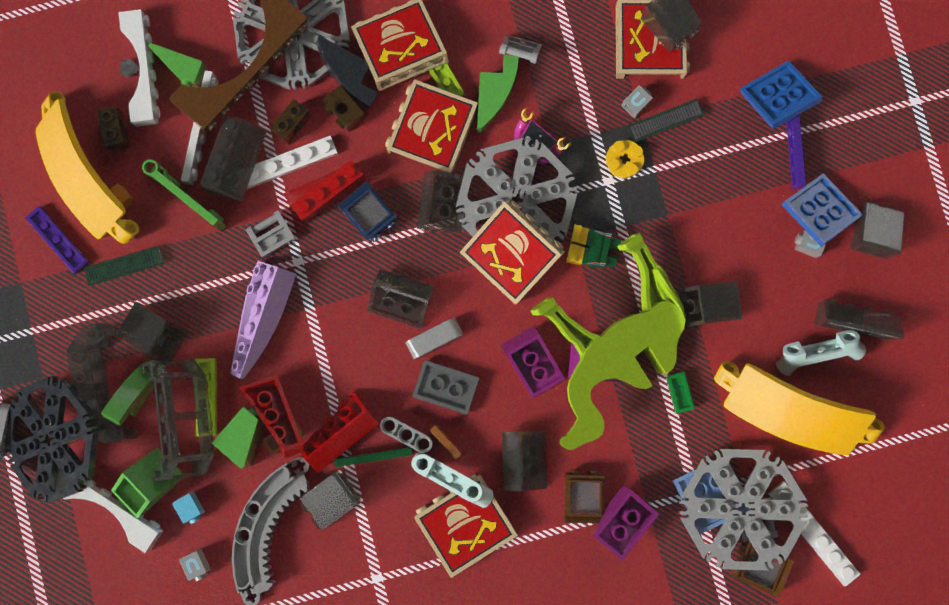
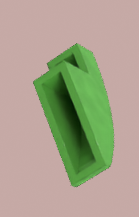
M504 55L503 73L480 72L477 132L481 133L496 119L508 101L514 87L519 57Z
M150 358L141 364L125 380L101 412L103 418L122 426L129 414L135 417L166 370V367Z

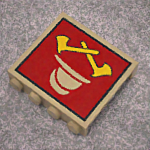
M410 0L404 5L393 7L387 12L376 14L368 20L359 21L351 26L354 37L358 41L379 91L448 63L447 52L422 0Z
M617 0L616 79H624L625 74H681V79H684L690 70V62L687 61L690 47L689 43H686V36L689 35V24H686V18L689 16V7L686 6V0Z
M414 79L412 85L409 84L407 87L406 95L408 96L406 101H402L399 112L401 114L399 119L394 120L392 137L388 136L385 144L389 154L394 152L444 171L445 175L452 176L478 109V103Z
M507 200L502 203L460 253L516 305L565 252L562 250L563 246L558 241H553L548 237L549 233L544 228L537 227L534 224V219L530 215H524L519 210L520 206L516 202Z
M474 473L469 476L470 479L488 488L481 474L476 476ZM450 491L444 497L441 494L432 500L433 504L429 507L423 505L417 509V514L414 516V519L451 578L518 536L494 496L489 506L482 508Z

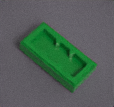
M685 372L666 376L675 414L694 410L695 407Z

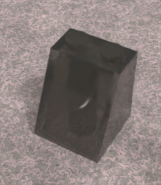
M652 0L646 5L641 16L643 23L669 52H672L674 49L678 51L685 45L684 41L687 38H694L700 32L699 28L702 24L688 0Z
M868 201L861 205L859 211L863 216L856 221L849 249L884 259L899 255L902 246L904 212H900L898 208L891 206L881 207L879 203Z
M737 281L701 284L677 290V295L684 306L686 318L684 328L743 319Z
M135 301L116 335L146 355L170 364L189 330Z
M341 470L334 472L300 498L302 501L300 503L301 507L306 513L309 512L312 515L313 519L311 520L317 529L321 528L322 531L362 502V499Z

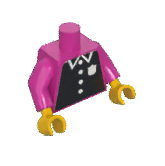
M526 107L522 111V117L515 128L514 140L523 138L522 146H524V140L529 138L528 145L530 147L534 146L535 141H539L538 150L542 142L558 158L563 149L571 146V142L564 146L563 140L566 137L557 141L533 120L529 121L534 116V111H532L530 116H527L525 113ZM540 157L537 160V164L541 165L550 163L545 157Z

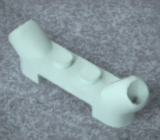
M850 330L836 333V339L806 346H801L799 341L785 345L783 347V355L776 361V366L782 374L790 376L798 367L844 356L860 360L866 354V347L860 342V336L857 332Z
M419 452L413 457L411 462L412 468L422 476L429 478L482 508L489 506L493 499V491L425 453Z

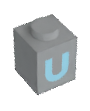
M639 85L623 101L621 106L635 119L650 104L653 98L647 88H642Z
M805 230L798 233L794 241L796 244L795 250L814 258L821 256L825 245L820 247Z
M202 549L179 559L188 581L195 579L197 582L207 577L206 573L211 570Z

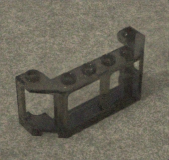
M97 323L83 326L67 349L73 387L93 410L94 413L89 414V416H96L91 421L93 427L98 426V429L93 432H99V441L105 444L138 438L137 430L126 429L124 426L126 425L125 421L122 426H119L103 418L101 414L111 399L102 348L111 347V343H109L110 337L119 334L117 326Z
M194 358L163 362L152 360L142 363L143 373H151V377L148 378L149 382L154 381L162 460L157 461V464H161V470L153 472L154 481L207 474L215 453V446L212 444L214 441L212 433L213 422L210 415L211 404L208 397L206 374ZM181 365L182 372H168L163 366ZM193 378L196 411H175L172 379ZM197 419L201 453L181 455L178 447L176 422ZM192 461L193 473L173 475L178 463Z

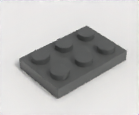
M424 360L412 397L468 415L479 378Z

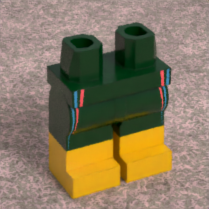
M575 224L566 263L604 269L605 267L615 268L618 257L608 255L609 249L619 251L617 246L621 243V239L612 237V233L592 230Z

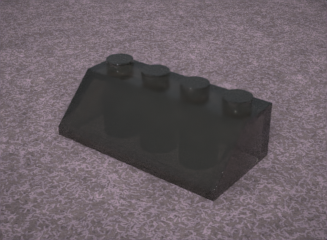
M231 116L224 117L200 183L204 190L210 194L243 201L266 131L243 119Z
M825 299V301L818 303L814 325L840 331H855L859 335L887 341L903 339L904 337L900 317L893 316V312L882 311V313L875 312L874 308L863 307V309L856 308V305L852 303L841 305L837 304V301L833 299Z

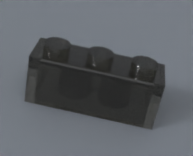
M430 170L424 174L417 229L432 232L461 233L462 222H459V219H462L463 211L457 212L456 210L464 208V205L456 207L463 176L436 170Z
M380 269L373 282L367 311L421 329L431 302L434 287Z
M545 430L502 432L504 491L547 489Z

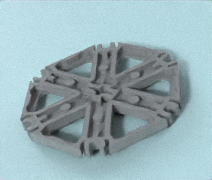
M240 0L241 2H238L237 5L243 8L242 12L234 11V15L237 17H233L237 54L242 65L246 62L251 64L254 61L264 40L262 39L250 49L245 47L243 29L246 25H251L265 31L264 11L261 7L255 5L256 0ZM288 0L298 9L297 0ZM313 0L300 10L308 18L309 24L303 34H298L299 39L297 36L294 44L290 48L286 47L284 49L287 76L280 78L266 73L265 75L261 74L259 78L291 90V82L293 89L296 90L298 82H301L305 89L307 86L306 80H308V86L311 87L329 73L325 65L313 74L307 71L304 46L318 51L316 41L320 35L342 48H350L347 44H350L344 0ZM337 13L339 15L341 34L336 37L313 27L329 14Z
M523 138L480 149L485 154V157L481 152H477L476 154L480 158L479 162L476 163L472 159L469 160L474 168L470 167L468 163L466 164L456 207L464 205V208H458L456 211H463L465 217L459 219V222L468 221V223L461 226L473 237L478 232L476 229L477 221L491 217L504 201L509 200L511 202L512 197H516L519 192V198L522 201L517 204L520 207L522 206L521 212L524 215H530L537 227L544 228L549 233L548 237L554 241L556 236L563 240L564 236L559 231L567 235L578 193L570 194V191L577 190V187L570 188L568 185L569 181L575 179L574 177L566 178L567 175L572 173L542 142L540 143L539 150L537 149L539 141H535L534 146L530 147L528 145L529 138L524 140V146H522ZM510 149L518 151L512 180L494 163L493 156L496 153ZM540 157H545L558 170L559 175L555 179L531 185L537 160ZM479 175L498 195L474 202L469 201L467 195L472 177ZM560 197L566 200V207L562 221L558 224L554 223L536 204Z
M719 449L722 454L721 457L720 453L716 450L714 451L716 456L714 461L710 460L708 455L705 456L706 462L709 463L708 465L703 459L700 461L680 498L688 499V501H679V504L687 506V510L685 512L680 511L679 514H688L687 518L680 517L703 559H705L708 552L710 554L706 558L707 562H710L712 557L717 558L716 567L719 568L722 565V561H724L721 569L768 570L765 566L766 562V565L773 569L772 559L775 558L779 564H782L783 561L779 556L780 554L783 560L786 561L807 521L799 520V518L808 517L807 514H801L800 508L808 507V504H799V501L807 500L784 461L781 460L778 467L779 457H776L774 462L769 461L771 452L765 453L764 458H762L765 450ZM733 457L753 458L756 461V466L744 487L741 486L729 465V461ZM704 473L711 474L725 499L698 498L695 496L694 490ZM776 474L782 475L791 489L793 496L790 500L761 499ZM743 503L745 507L753 508V510H748L745 512V515H742L741 511L733 510V508L741 507ZM696 519H725L712 544L704 543L695 527ZM762 520H789L793 523L794 528L783 546L776 545ZM743 531L758 554V559L755 562L734 561L731 558V552Z

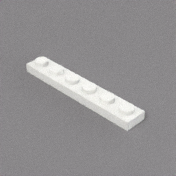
M205 70L201 87L218 85V79L214 73ZM194 122L181 181L187 185H193L194 181L197 180V165L202 159L201 147L206 141V133Z
M330 135L226 175L225 179L231 194L234 195L338 155Z
M783 481L768 493L773 500H790L793 496L791 489ZM801 507V514L808 515L807 518H799V520L807 521L801 535L842 585L846 587L860 573L807 508Z

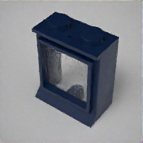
M365 182L338 205L340 210L368 243L378 241L382 237L381 233L386 229L390 230L397 224V216L368 182Z

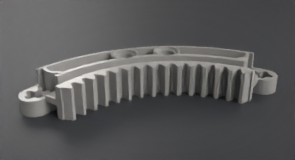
M303 457L295 458L271 473L251 495L239 518L232 547V568L237 593L241 594L246 605L258 604L262 598V592L272 588V585L276 582L275 580H270V577L274 574L268 572L272 568L271 565H267V562L271 560V558L266 556L271 553V550L267 549V547L272 545L268 540L273 538L270 532L275 531L276 528L273 525L278 524L279 521L277 519L282 517L281 512L287 510L286 506L291 505V501L296 500L297 496L303 495V491L306 493L310 490V483L304 475L310 469V465ZM299 460L301 463L305 462L304 470H295L294 473L296 475L292 477V469L287 465L292 463L291 467H295L298 465ZM253 503L259 506L257 514L251 511ZM242 530L249 532L248 540L242 538ZM249 585H251V593H256L257 595L255 601H253L252 599H248V596L250 595L248 589L244 591V589H246Z

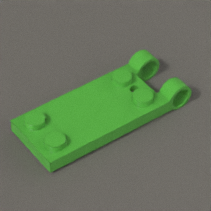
M151 159L143 163L142 169L144 173L160 182L220 231L225 229L226 225L222 222L224 218L212 209L206 210L180 189V183L171 177L165 168ZM155 164L156 166L152 168L151 173H148V165Z

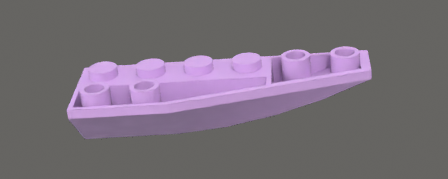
M261 261L257 262L253 270L251 282L247 287L230 374L244 379L260 357L279 323L296 273Z

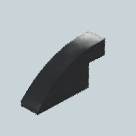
M319 35L316 45L322 61L331 76L349 96L366 108H369L377 92L361 84L369 67L367 61Z

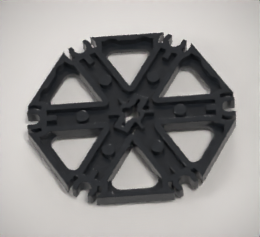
M50 376L19 389L20 392H16L19 399H12L10 404L5 447L11 446V448L6 449V453L11 452L12 458L8 462H15L10 467L33 498L37 500L43 499L44 503H51L84 491L83 489L87 488L85 482H90L92 480L91 477L94 476L99 432H93L98 429V426L93 427L91 421L96 416H89V414L94 413L93 410L68 380L59 379L58 376ZM42 388L46 392L44 413L31 396V393ZM67 397L76 408L77 417L63 423ZM17 416H20L34 434L19 442L14 438ZM84 439L85 452L83 463L68 445L69 443ZM39 456L36 481L33 483L23 471L22 465L24 461ZM59 467L67 477L69 484L67 488L56 491L57 469Z

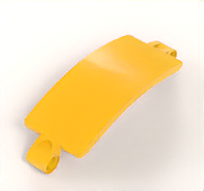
M52 91L42 103L43 119L36 127L39 150L49 177L63 201L94 237L101 239L109 233L118 242L127 244L139 232V227L132 220L120 219L126 213L123 204L101 180L82 151L70 122L65 105V97L60 92Z
M723 361L714 377V380L720 386L730 392L724 401L726 409L768 433L804 447L833 454L850 455L858 443H875L885 429L884 424L876 419V413L870 410L815 396L749 363L745 365L740 374L738 367L734 363Z

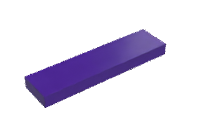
M797 115L786 122L793 190H799L806 186L800 116Z
M39 205L25 217L73 274H77L90 263L42 206Z

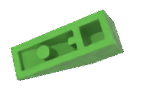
M149 43L150 49L180 79L182 85L200 86L207 68L202 61Z

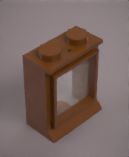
M569 470V474H564L563 521L565 523L599 524L604 515L605 476L600 475V471H588V474H581V471Z
M746 541L740 544L737 561L755 562L758 559V554L751 542ZM779 554L783 563L779 564L775 558L772 559L773 569H770L765 562L768 570L730 569V572H732L731 576L780 598L794 561L789 558L784 561L783 557Z

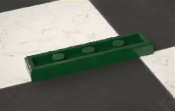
M405 447L337 458L334 460L335 467L411 456L413 455V449Z

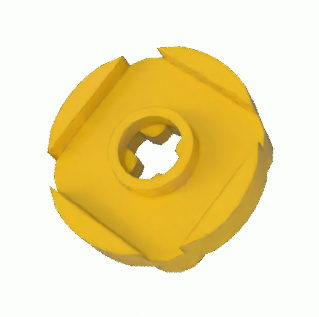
M616 141L606 154V165L614 176L622 179L630 178L637 174L644 164L643 150L632 141ZM627 155L630 162L627 161L626 164H623L620 156Z

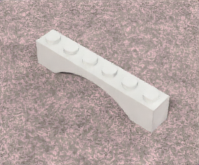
M141 9L119 12L120 30L133 44L140 65L138 86L133 98L129 102L130 121L136 127L159 124L160 109L156 105L158 91L154 87L156 73L152 69L154 55L152 51L150 52V47L148 46L149 43H152L151 35L148 33V27H150L149 17Z
M61 470L56 478V491L67 488L69 484L67 477ZM93 480L85 482L87 488L83 489L84 491L63 498L85 499L96 502L108 509L121 523L126 532L128 542L144 553L151 551L163 532L157 522L153 520L148 521L143 518L144 514L137 519L119 499L116 500L111 496V492L95 486L96 483Z

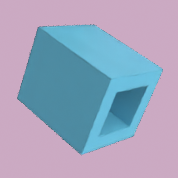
M194 492L172 503L183 524L190 522V524L195 523L201 519L200 515L205 512Z

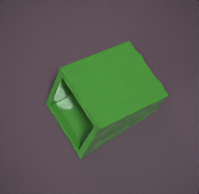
M242 407L212 444L239 468H248L252 465L264 423L253 407Z
M156 448L125 470L111 491L138 519L174 488L184 475L178 467L168 460L163 452Z

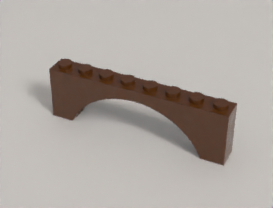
M260 0L265 15L264 40L258 55L244 72L234 79L216 86L191 87L181 85L169 98L172 104L204 132L213 131L218 126V121L222 116L226 117L231 112V107L234 103H239L243 99L247 89H252L256 85L261 74L265 75L269 71L272 62H276L282 57L284 49L286 47L290 48L294 44L299 33L303 34L307 30L308 18L288 0Z

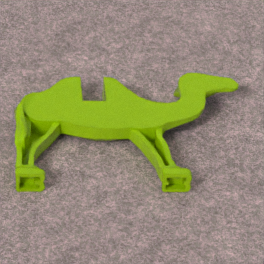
M640 233L629 236L617 247L620 251L632 254L638 265L641 277L642 313L621 318L611 324L600 335L590 333L568 317L553 297L544 299L530 310L532 315L548 317L557 326L562 335L574 344L580 355V360L569 379L567 387L569 403L577 419L569 432L560 439V445L568 450H573L585 443L594 441L603 434L604 420L593 404L590 395L591 390L597 383L615 378L636 388L648 389L653 386L635 358L642 351H644L658 374H668L676 363L677 343L686 322L684 306L670 283L666 272L660 265H657Z

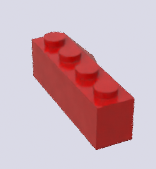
M350 160L337 171L287 191L283 195L300 219L306 224L366 178L354 161Z
M275 375L239 387L278 442L283 457L287 458L302 453L303 442L278 376Z
M354 390L348 394L350 398L345 403L341 402L337 407L338 411L333 417H328L324 421L323 428L320 431L316 430L303 444V452L301 453L303 458L318 473L379 424Z

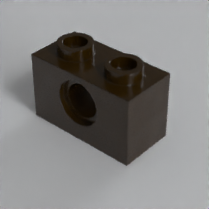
M341 85L323 98L325 103L324 109L330 116L332 114L335 115L337 118L336 123L342 130L346 128L350 132L366 118L364 112ZM345 106L348 110L345 113H339V108Z
M293 99L270 129L289 145L312 115L307 108Z
M116 106L97 110L104 147L111 152L130 148L122 111Z

